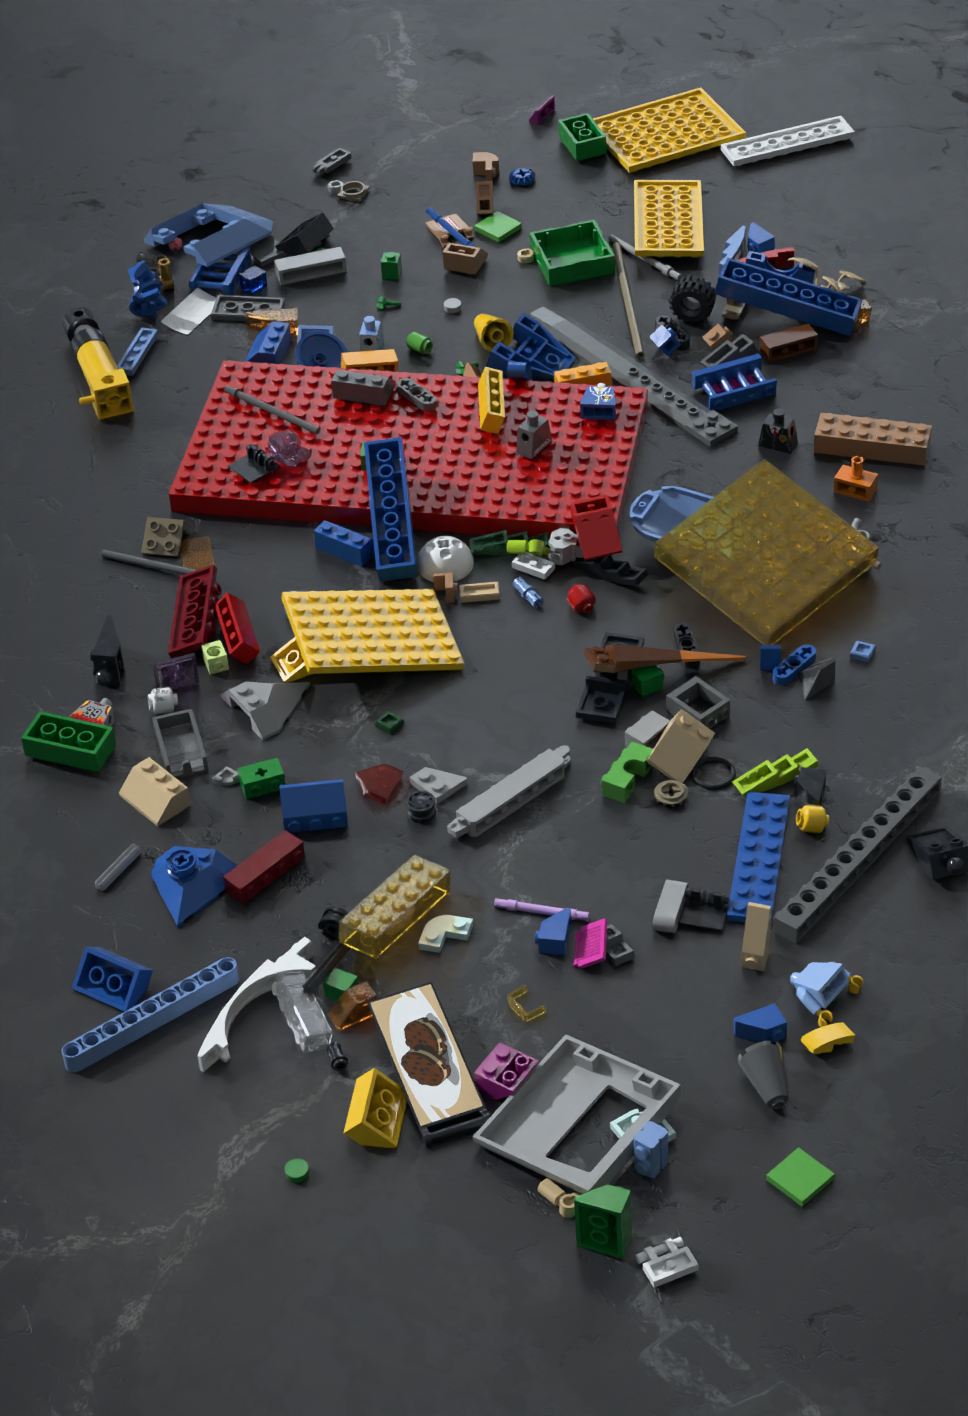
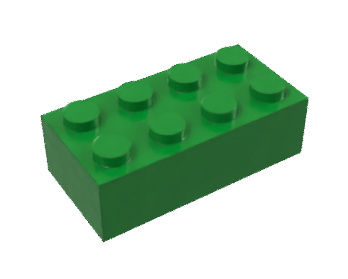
M42 711L38 712L21 737L25 756L95 772L101 770L116 747L113 727Z

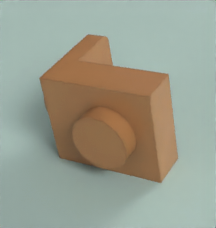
M719 323L702 337L713 350L726 339L731 343L733 342L731 339L733 334L727 327L722 328Z
M453 573L433 574L434 590H446L447 603L454 602V594H458L457 582L453 583Z

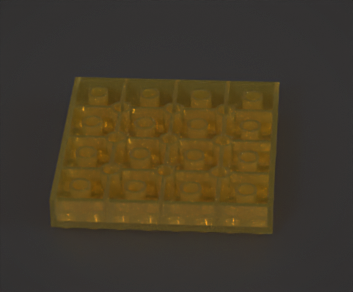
M763 459L656 541L654 557L763 645H774L877 562L879 547L771 463Z

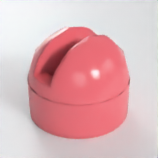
M176 238L170 241V250L173 252L174 249H177V252L181 250L182 240Z

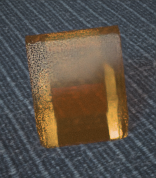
M863 299L859 308L857 324L868 323L870 320L872 308L866 299Z

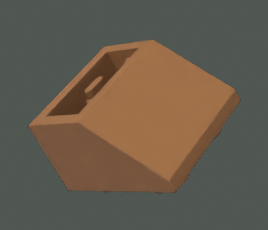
M448 243L443 250L444 269L476 275L488 257V253L481 248Z

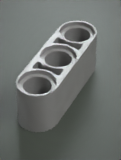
M668 879L665 881L653 918V930L676 933L686 899L685 890L686 888L689 889V883Z

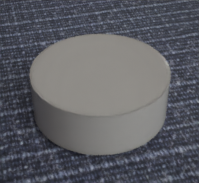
M339 180L331 181L328 183V191L330 193H339L344 183Z
M456 298L447 299L444 301V310L451 314L459 312L461 310V301Z

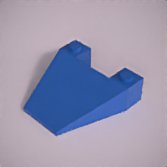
M523 313L513 327V339L522 345L517 351H514L503 343L498 342L489 355L486 367L501 370L503 375H507L509 361L527 362L533 370V378L554 380V372L569 369L576 358L537 320Z

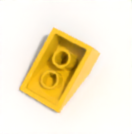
M295 637L270 656L285 683L312 675L308 674Z

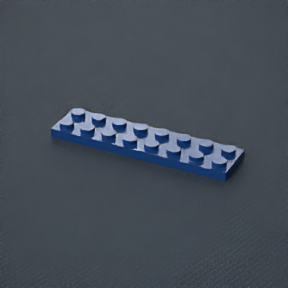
M747 792L727 921L746 923L748 903L752 902L771 906L772 923L790 795Z

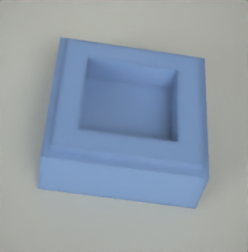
M856 641L850 652V658L869 663L876 651V645Z

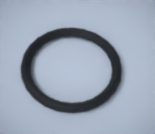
M706 757L695 764L691 775L693 780L701 787L719 789L728 786L734 780L736 770L733 764L724 758ZM720 761L730 767L731 777L722 784L709 785L697 778L696 769L704 762Z

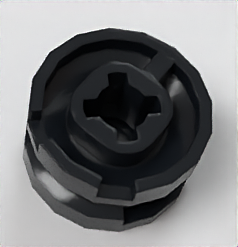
M421 790L415 791L407 797V816L411 821L421 823V821L426 820V822H429L435 817L436 804L432 793Z
M328 907L318 923V929L322 930L321 934L326 938L331 939L333 937L336 938V941H339L349 931L348 929L353 922L352 917L346 910L340 907Z

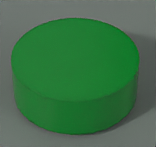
M302 1159L290 1160L285 1165L286 1178L294 1183L306 1180L309 1176L307 1162Z

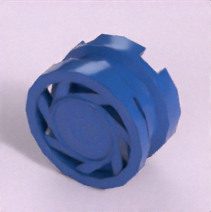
M181 848L168 854L166 866L168 874L173 881L179 883L188 882L196 877L198 864L194 852Z

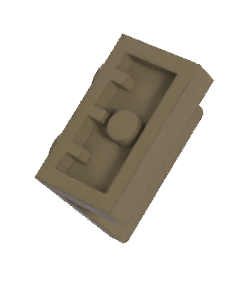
M147 517L141 552L147 555L178 557L182 534L188 535L189 526L184 520Z

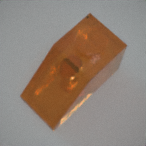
M367 981L346 989L328 1013V1017L338 1031L372 1017L368 1001L377 999V995Z

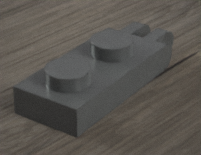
M339 147L317 161L312 168V172L322 175L333 171L352 158L351 152Z

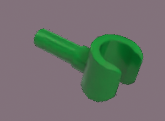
M380 296L377 299L376 308L383 310L385 306H401L400 301H389L385 297Z
M462 361L456 364L458 375L464 374L466 364ZM473 362V363H471V364H473V365H475V366H478V365H479L478 362Z

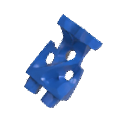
M142 260L128 270L133 284V296L130 301L129 310L132 314L139 317L155 318L157 311L165 307L168 302L160 294L162 282L158 279L159 275L154 271H150L147 268L148 264Z

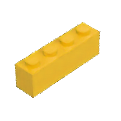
M485 367L478 383L480 430L498 434L505 418L503 372Z

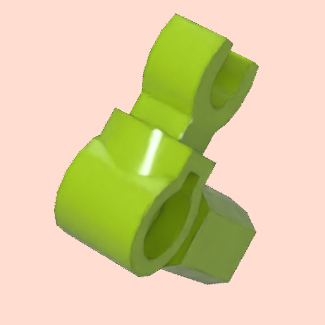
M534 539L530 540V542L527 540H508L507 552L509 554L530 553L537 557L543 555L548 557L550 549L545 547L544 541Z

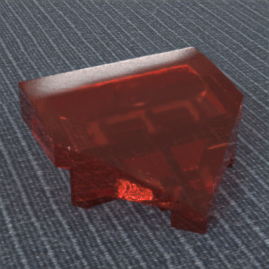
M381 764L356 772L355 777L361 784L363 797L369 795L385 804L403 776L404 771L388 764Z

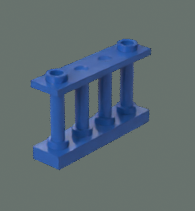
M246 247L240 253L232 254L223 259L235 261L233 264L216 262L208 267L199 264L194 275L189 279L191 293L196 288L221 290L224 295H234L252 262L250 247ZM210 268L230 270V272L220 273L210 272L209 270ZM211 278L225 281H223L222 283L204 281V279Z
M759 353L692 372L693 388L696 390L704 387L709 395L708 409L715 411L776 394L777 379H765L761 373L762 357ZM754 374L759 383L750 385L744 376ZM737 378L742 388L733 390L728 380ZM721 383L726 392L716 394L711 385Z

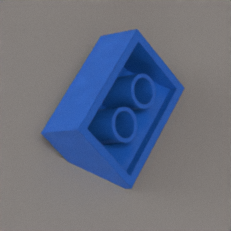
M272 322L257 335L245 362L281 364L292 341L290 323Z
M324 520L313 531L315 549L363 567L375 555L373 538Z
M343 779L280 785L284 830L293 833L348 827Z
M86 946L72 989L125 1012L131 1009L146 992L153 970L101 947Z

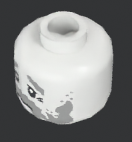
M169 687L153 689L151 694H148L149 710H153L156 715L172 713L174 706H178L177 694H173Z

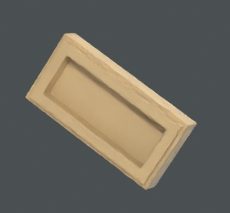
M498 582L459 585L461 603L500 599Z

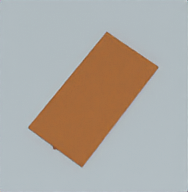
M209 536L181 540L180 550L183 567L199 570L214 564Z

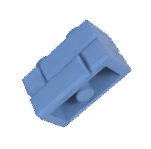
M648 1121L643 1126L642 1131L640 1130L634 1136V1167L639 1174L655 1178L660 1173V1169H663L669 1162L668 1131L660 1125Z

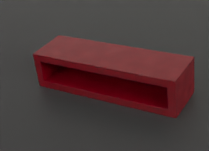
M283 831L223 876L225 892L244 904L305 857L303 841L288 831Z

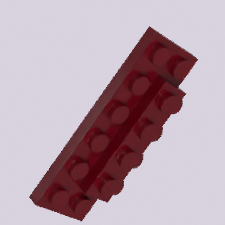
M214 564L180 576L168 655L171 659L201 650V645L207 644V641L211 640L213 634L216 633L214 622L218 620L215 604L219 601L218 595L222 594V589L216 583L217 568Z

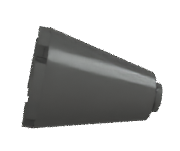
M763 1041L749 1046L745 1049V1055L741 1056V1053L738 1055L737 1062L739 1067L768 1107H773V1109L782 1108L786 1105L789 1094L783 1049L780 1043L776 1042V1045H773L771 1041Z

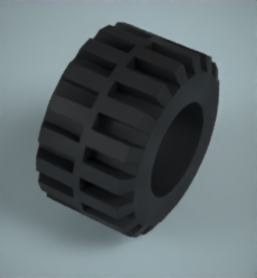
M689 275L687 278L682 277L680 281L676 282L669 299V308L673 310V315H677V319H682L685 323L690 322V324L695 322L699 324L702 320H707L711 315L717 296L714 294L715 288L711 287L709 281L706 282V279L703 277L700 279L699 276L692 277ZM687 297L694 298L698 302L690 301Z

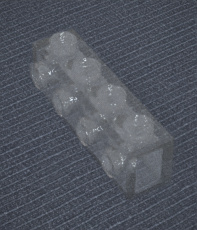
M302 969L277 972L275 982L272 983V992L279 1000L280 1009L287 1017L288 1026L294 1032L296 1043L300 1045L303 1052L327 1049L333 1032L314 993L309 995L307 993L304 994L302 991V985L307 981Z

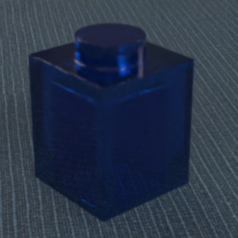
M255 265L239 274L241 289L252 295L267 287L266 272Z

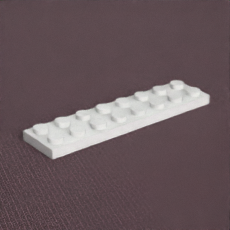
M837 116L721 144V151L733 166H741L742 164L757 162L766 158L770 159L775 156L802 151L803 149L847 140L854 137L855 131L842 116Z

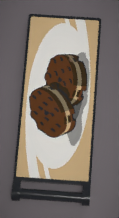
M428 982L368 1001V1007L412 1111L425 1147L432 1145L434 1141L483 1126L491 1116L482 1100L433 983ZM479 1112L481 1117L431 1133L427 1130Z

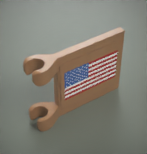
M457 214L442 217L459 233L464 232L467 239L474 238L472 234L473 228L469 227ZM434 220L425 222L429 230L439 239L443 247L447 246L448 236L452 235Z

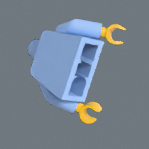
M812 962L801 973H792L790 978L791 984L796 988V995L813 1015L816 1013L819 1017L818 1025L820 1027L827 1025L824 1019L832 1023L833 1018L830 1011H822L821 1008H826L848 982V989L854 994H857L863 985L862 977L858 975L850 976V972L844 969L843 964L836 962Z

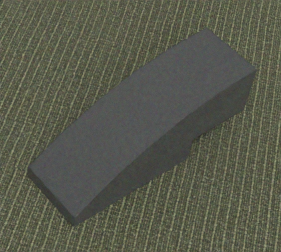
M742 334L732 343L726 340L700 362L708 368L751 356L757 352L754 342Z

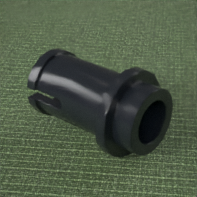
M336 1042L329 1044L327 1052L331 1059V1067L336 1071L345 1070L348 1058L343 1054L341 1045L339 1043L336 1045Z

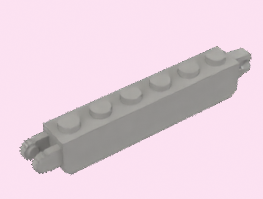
M560 746V748L554 751L549 748L466 805L460 807L456 811V818L447 826L448 833L452 834L455 838L466 833L471 837H478L564 778V768L571 764V757H569L571 750L569 746Z

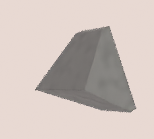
M834 657L812 664L798 673L805 700L835 682L836 660Z

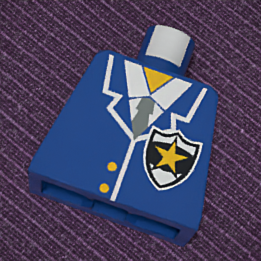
M599 383L596 387H587L580 402L581 419L616 420L614 388L607 387L604 383Z

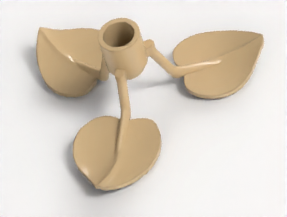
M804 258L788 259V261L796 260L815 270V285L819 286V266ZM840 270L839 272L842 275L838 281L823 276L822 278L827 280L829 285L828 287L821 285V287L831 290L836 289L838 292H841L843 290H850V287L841 282L843 278L859 281L862 286L867 281L851 272Z

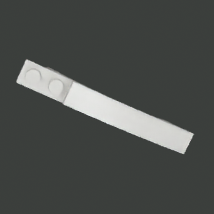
M306 937L302 938L288 952L280 956L275 963L267 959L241 985L220 1012L197 1055L200 1071H206L218 1059L224 1062L230 1059L227 1042L229 1029L233 1020L245 1005L270 990L289 985L304 984L316 970V966L308 961L313 956L311 940Z

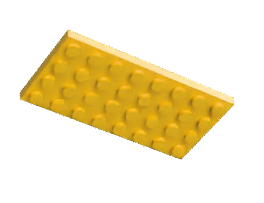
M634 180L635 256L704 257L701 180Z

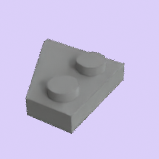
M427 767L409 777L410 784L419 791L432 793L436 804L468 784L467 778L464 776Z

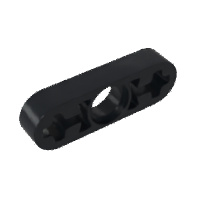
M667 315L656 317V329L663 324L667 329L671 327L676 332L675 338L681 343L678 349H686L690 346V335Z
M687 623L676 624L674 626V640L677 649L699 652L691 626ZM683 644H691L692 646H690V647H683L682 645H683ZM700 661L682 662V664L687 668H696L700 665Z

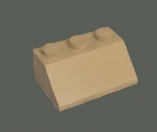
M150 757L131 769L119 792V795L156 826L163 824L191 806L188 787Z

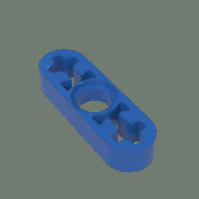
M806 644L796 649L773 669V682L778 685L790 683L799 675V672L806 669L816 660V648ZM797 663L799 666H790V664Z

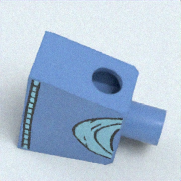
M373 316L364 318L359 333L360 352L382 350L384 344L382 323L375 321Z

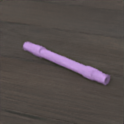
M495 898L494 907L505 908L510 911L518 910L553 916L563 910V908L523 903L511 899ZM571 909L572 920L589 921L590 912Z

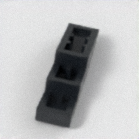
M612 555L586 561L584 557H576V560L571 562L573 567L583 572L620 584L638 586L648 576L646 569L631 568L629 561L613 560Z

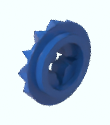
M526 167L523 169L519 168L518 170L514 169L509 174L510 182L521 186L532 183L536 178L535 172L532 169H526Z

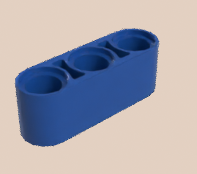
M509 361L507 376L509 379L533 381V370L527 362Z

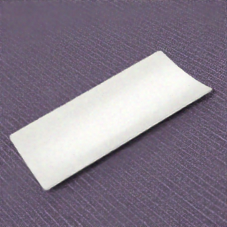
M196 288L161 322L180 333L189 334L211 314L216 297L211 296L200 288Z

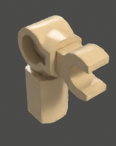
M549 1178L540 1182L538 1192L553 1205L559 1206V1212L563 1217H574V1199L582 1193L573 1192L566 1194Z

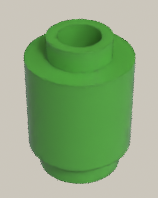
M412 332L406 339L407 347L420 354H429L433 348V342L430 338L417 332Z

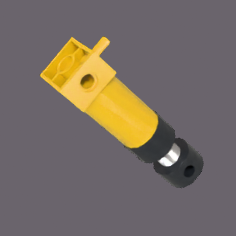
M84 307L69 310L63 318L62 325L91 391V396L79 398L80 405L93 403L99 420L134 411L127 376L123 368H117L108 343L100 331L93 312Z

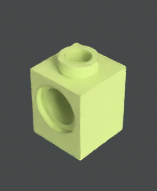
M220 640L201 645L203 660L210 675L229 670L227 654Z

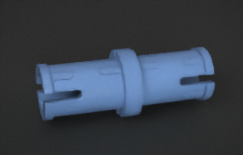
M522 577L516 578L513 581V587L521 593V597L524 600L529 601L536 609L543 605L544 599L536 593V589L532 585L527 584Z

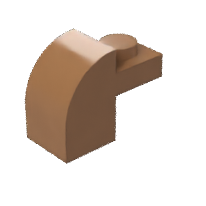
M474 152L473 175H486V181H492L493 183V177L500 175L498 157L488 152Z
M492 181L476 182L477 215L494 214Z

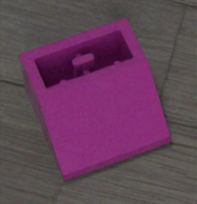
M499 1042L474 1072V1081L479 1093L497 1100L513 1095L539 1062Z

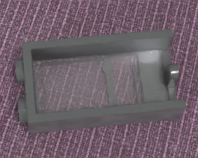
M192 709L152 717L154 732L166 771L176 779L209 772L206 753Z

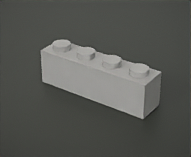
M341 247L274 260L276 275L280 285L347 272L346 259Z

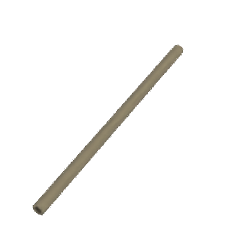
M616 242L612 245V249L615 255L636 357L642 359L645 357L621 245Z

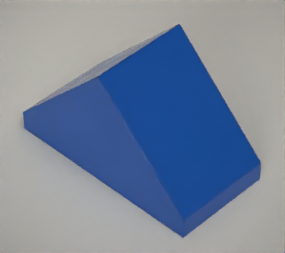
M760 645V670H773L781 663V645Z

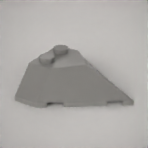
M244 682L220 695L231 708L239 705L251 718L252 730L262 740H265L281 732L283 723L287 718H290L302 699L304 690L309 688L310 682Z

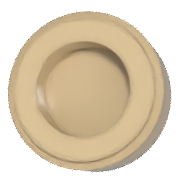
M521 249L517 253L518 261L521 263H531L535 259L534 251L531 249Z

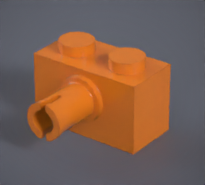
M854 456L851 459L852 467L842 465L834 477V493L869 502L878 489V474L863 470L864 459L860 457L859 462V456Z

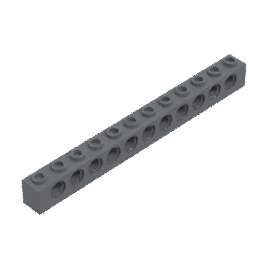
M919 767L914 773H910L907 780L897 787L895 793L891 797L886 798L884 804L873 812L872 817L867 822L864 821L860 829L849 837L848 842L843 847H839L836 854L825 862L823 868L819 872H815L811 880L800 888L799 893L794 898H790L786 906L775 914L773 919L774 933L797 944L941 792L942 776L923 767Z

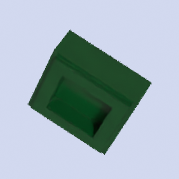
M387 711L375 721V727L389 735H392L404 725V719L390 711Z

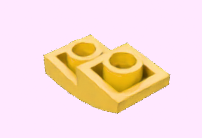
M843 1022L835 1023L802 1036L801 1042L810 1052L821 1054L832 1052L834 1044L853 1043L855 1034Z

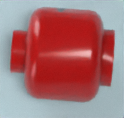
M576 584L569 589L567 601L576 613H589L594 608L596 597L587 585Z

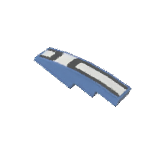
M742 226L725 242L722 261L719 263V275L727 257L734 260L741 259L746 242V226Z

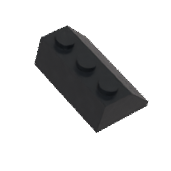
M322 212L300 223L275 247L277 250L292 256L313 252L312 249L322 244L321 241L330 237L329 233L334 228Z

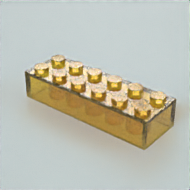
M413 855L339 921V942L376 959L450 891L451 870Z

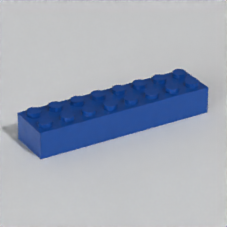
M728 257L718 277L714 293L724 298L752 305L756 308L768 310L772 313L784 315L791 319L800 320L807 324H813L848 336L851 335L862 302L860 298Z
M402 437L364 442L376 570L379 581L384 582L418 577L405 450Z

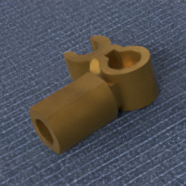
M168 258L160 259L158 261V271L163 290L172 289L175 286L172 278L171 263Z

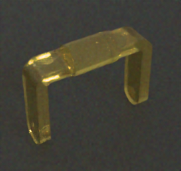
M526 985L508 993L507 1002L510 1008L524 1021H530L545 1013L547 1008L545 1005H542L528 1013L524 1011V1008L514 999L528 991Z

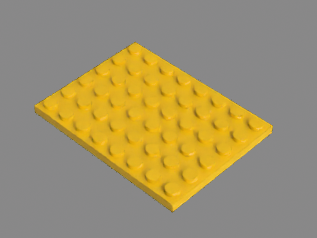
M702 88L593 119L606 135L607 149L628 172H635L639 169L648 168L659 163L679 159L686 155L709 150L710 148L721 146V144L746 138V132Z
M433 589L282 592L281 599L308 674L463 670L464 661Z

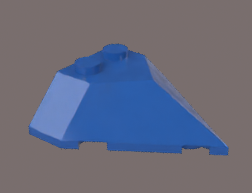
M174 846L156 859L151 877L154 883H156L170 914H172L177 928L184 924V920L187 917L196 915L219 897V893L225 889L223 876L238 865L216 849ZM185 848L194 852L198 864V873L192 880L179 883L170 878L166 866V858L172 851Z

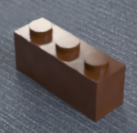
M809 323L760 337V352L768 363L818 349V334Z

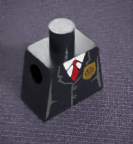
M775 409L763 422L758 446L792 454L798 444L795 420L785 417L783 409Z

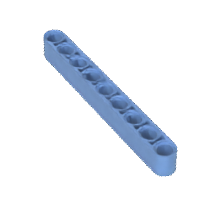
M230 957L220 959L65 1044L62 1048V1056L66 1070L69 1072L81 1071L235 986L239 982L236 960Z

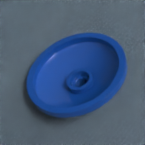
M314 331L304 335L299 340L295 351L296 360L299 365L341 368V353H347L344 344L336 336L323 331Z

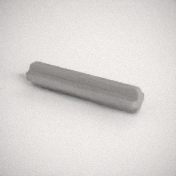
M132 844L95 881L96 888L104 891L141 853L140 847Z

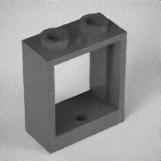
M695 676L666 695V709L674 716L683 709L711 729L730 715V699ZM699 696L713 705V707L702 714H699L687 705Z

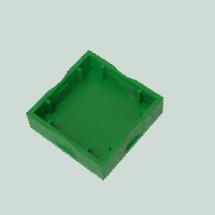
M595 219L564 227L529 232L530 249L534 251L535 260L549 286L615 273V255L609 244L604 240Z

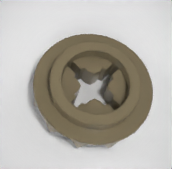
M676 780L663 781L654 790V797H656L657 803H663L664 806L668 804L672 805V807L675 804L682 805V802L686 801L688 796L686 785Z

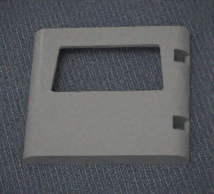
M565 1034L534 1068L515 1093L510 1095L474 1134L473 1141L477 1145L584 1194L607 1185L634 1155V1136L640 1130L642 1131L643 1126L648 1121L660 1125L676 1106L681 1094V1085ZM588 1052L593 1054L591 1058L587 1057ZM647 1078L653 1080L650 1084L646 1083ZM611 1088L646 1108L591 1172H586L547 1158L607 1089Z

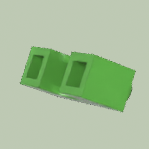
M631 742L627 748H624L619 759L613 762L610 771L604 774L601 779L602 795L626 803L635 791L634 775L645 777L653 767L646 762L653 749L635 742Z

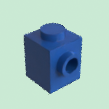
M663 324L650 336L653 342L668 357L681 345L675 338L676 332L671 327L667 329Z

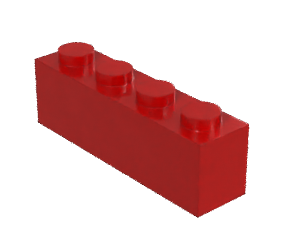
M227 592L215 604V609L229 654L248 664L260 653L259 645L245 602Z

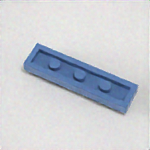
M141 328L117 365L118 369L123 368L126 376L134 375L158 337V330Z

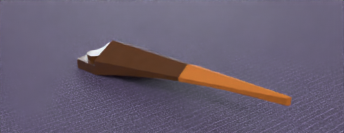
M617 644L606 645L605 649L598 646L585 648L584 652L585 658L594 671L610 673L678 662H744L746 660V656Z

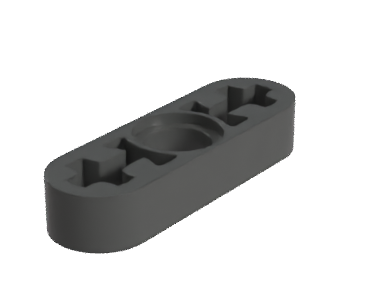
M409 378L398 380L397 391L400 395L423 411L436 409V397Z

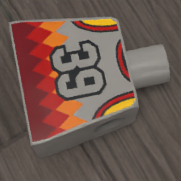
M103 698L100 703L88 700L74 711L69 718L112 727L115 721L113 704L107 698Z

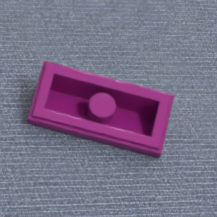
M553 95L535 110L529 120L530 123L539 125L555 110V97Z

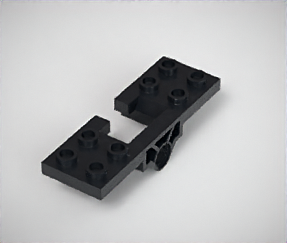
M605 632L600 647L605 649L606 645L611 644L643 647L644 638ZM633 669L618 672L616 680L586 676V685L576 709V718L616 724L632 680Z

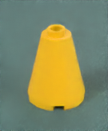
M479 314L475 318L474 326L481 345L487 351L491 352L498 342L506 346L511 344L514 332L507 320L487 314Z

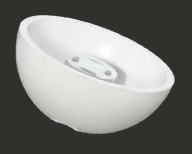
M439 536L431 539L422 547L417 558L419 574L434 582L433 574L450 572L453 573V582L461 580L472 571L474 566L473 556L467 545L451 536Z

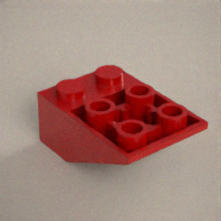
M608 494L570 502L571 518L585 561L623 552Z

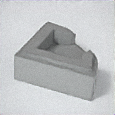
M227 766L213 777V783L221 786H229L239 782L238 772Z

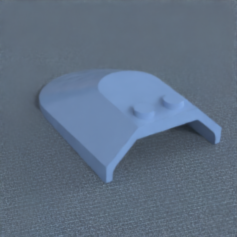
M664 486L662 490L653 492L648 490L638 496L630 508L631 524L636 532L644 538L727 568L733 566L746 547L755 520V509L676 486Z

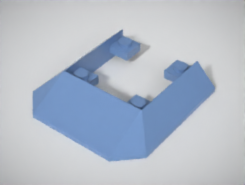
M202 203L151 228L144 239V243L154 247L160 244L164 245L176 239L178 235L198 225H205L215 219L228 223L222 230L200 241L193 240L190 244L184 246L185 253L195 256L197 263L208 267L271 235L274 223L272 220L233 206Z

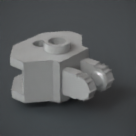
M560 528L551 533L549 540L551 550L548 556L551 562H554L555 565H564L570 561H575L576 557L583 558L576 534L567 528Z

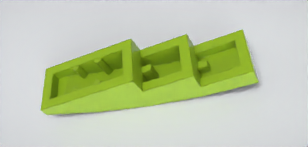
M806 748L792 758L786 754L772 764L769 760H766L732 782L741 795L745 797L747 792L761 793L794 780L795 775H799L801 767L815 769L820 765L814 755Z

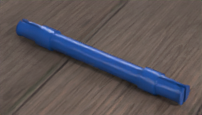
M429 207L426 210L429 217L436 223H439L461 245L475 247L471 241L462 236L434 209Z

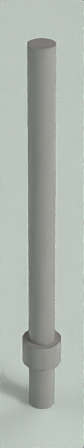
M614 235L609 236L608 240L610 242L620 243L621 248L635 255V247ZM636 256L662 271V274L667 277L681 280L682 275L674 271L673 267L664 265L650 256Z

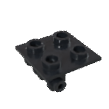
M255 444L247 445V455L228 465V468L249 483H253L280 468V465L274 461L272 456H268L262 449H258Z
M686 888V899L678 924L722 931L728 912L730 896L726 895L725 892H714L713 894V890H710L709 894H707L706 889H703L701 893V889Z

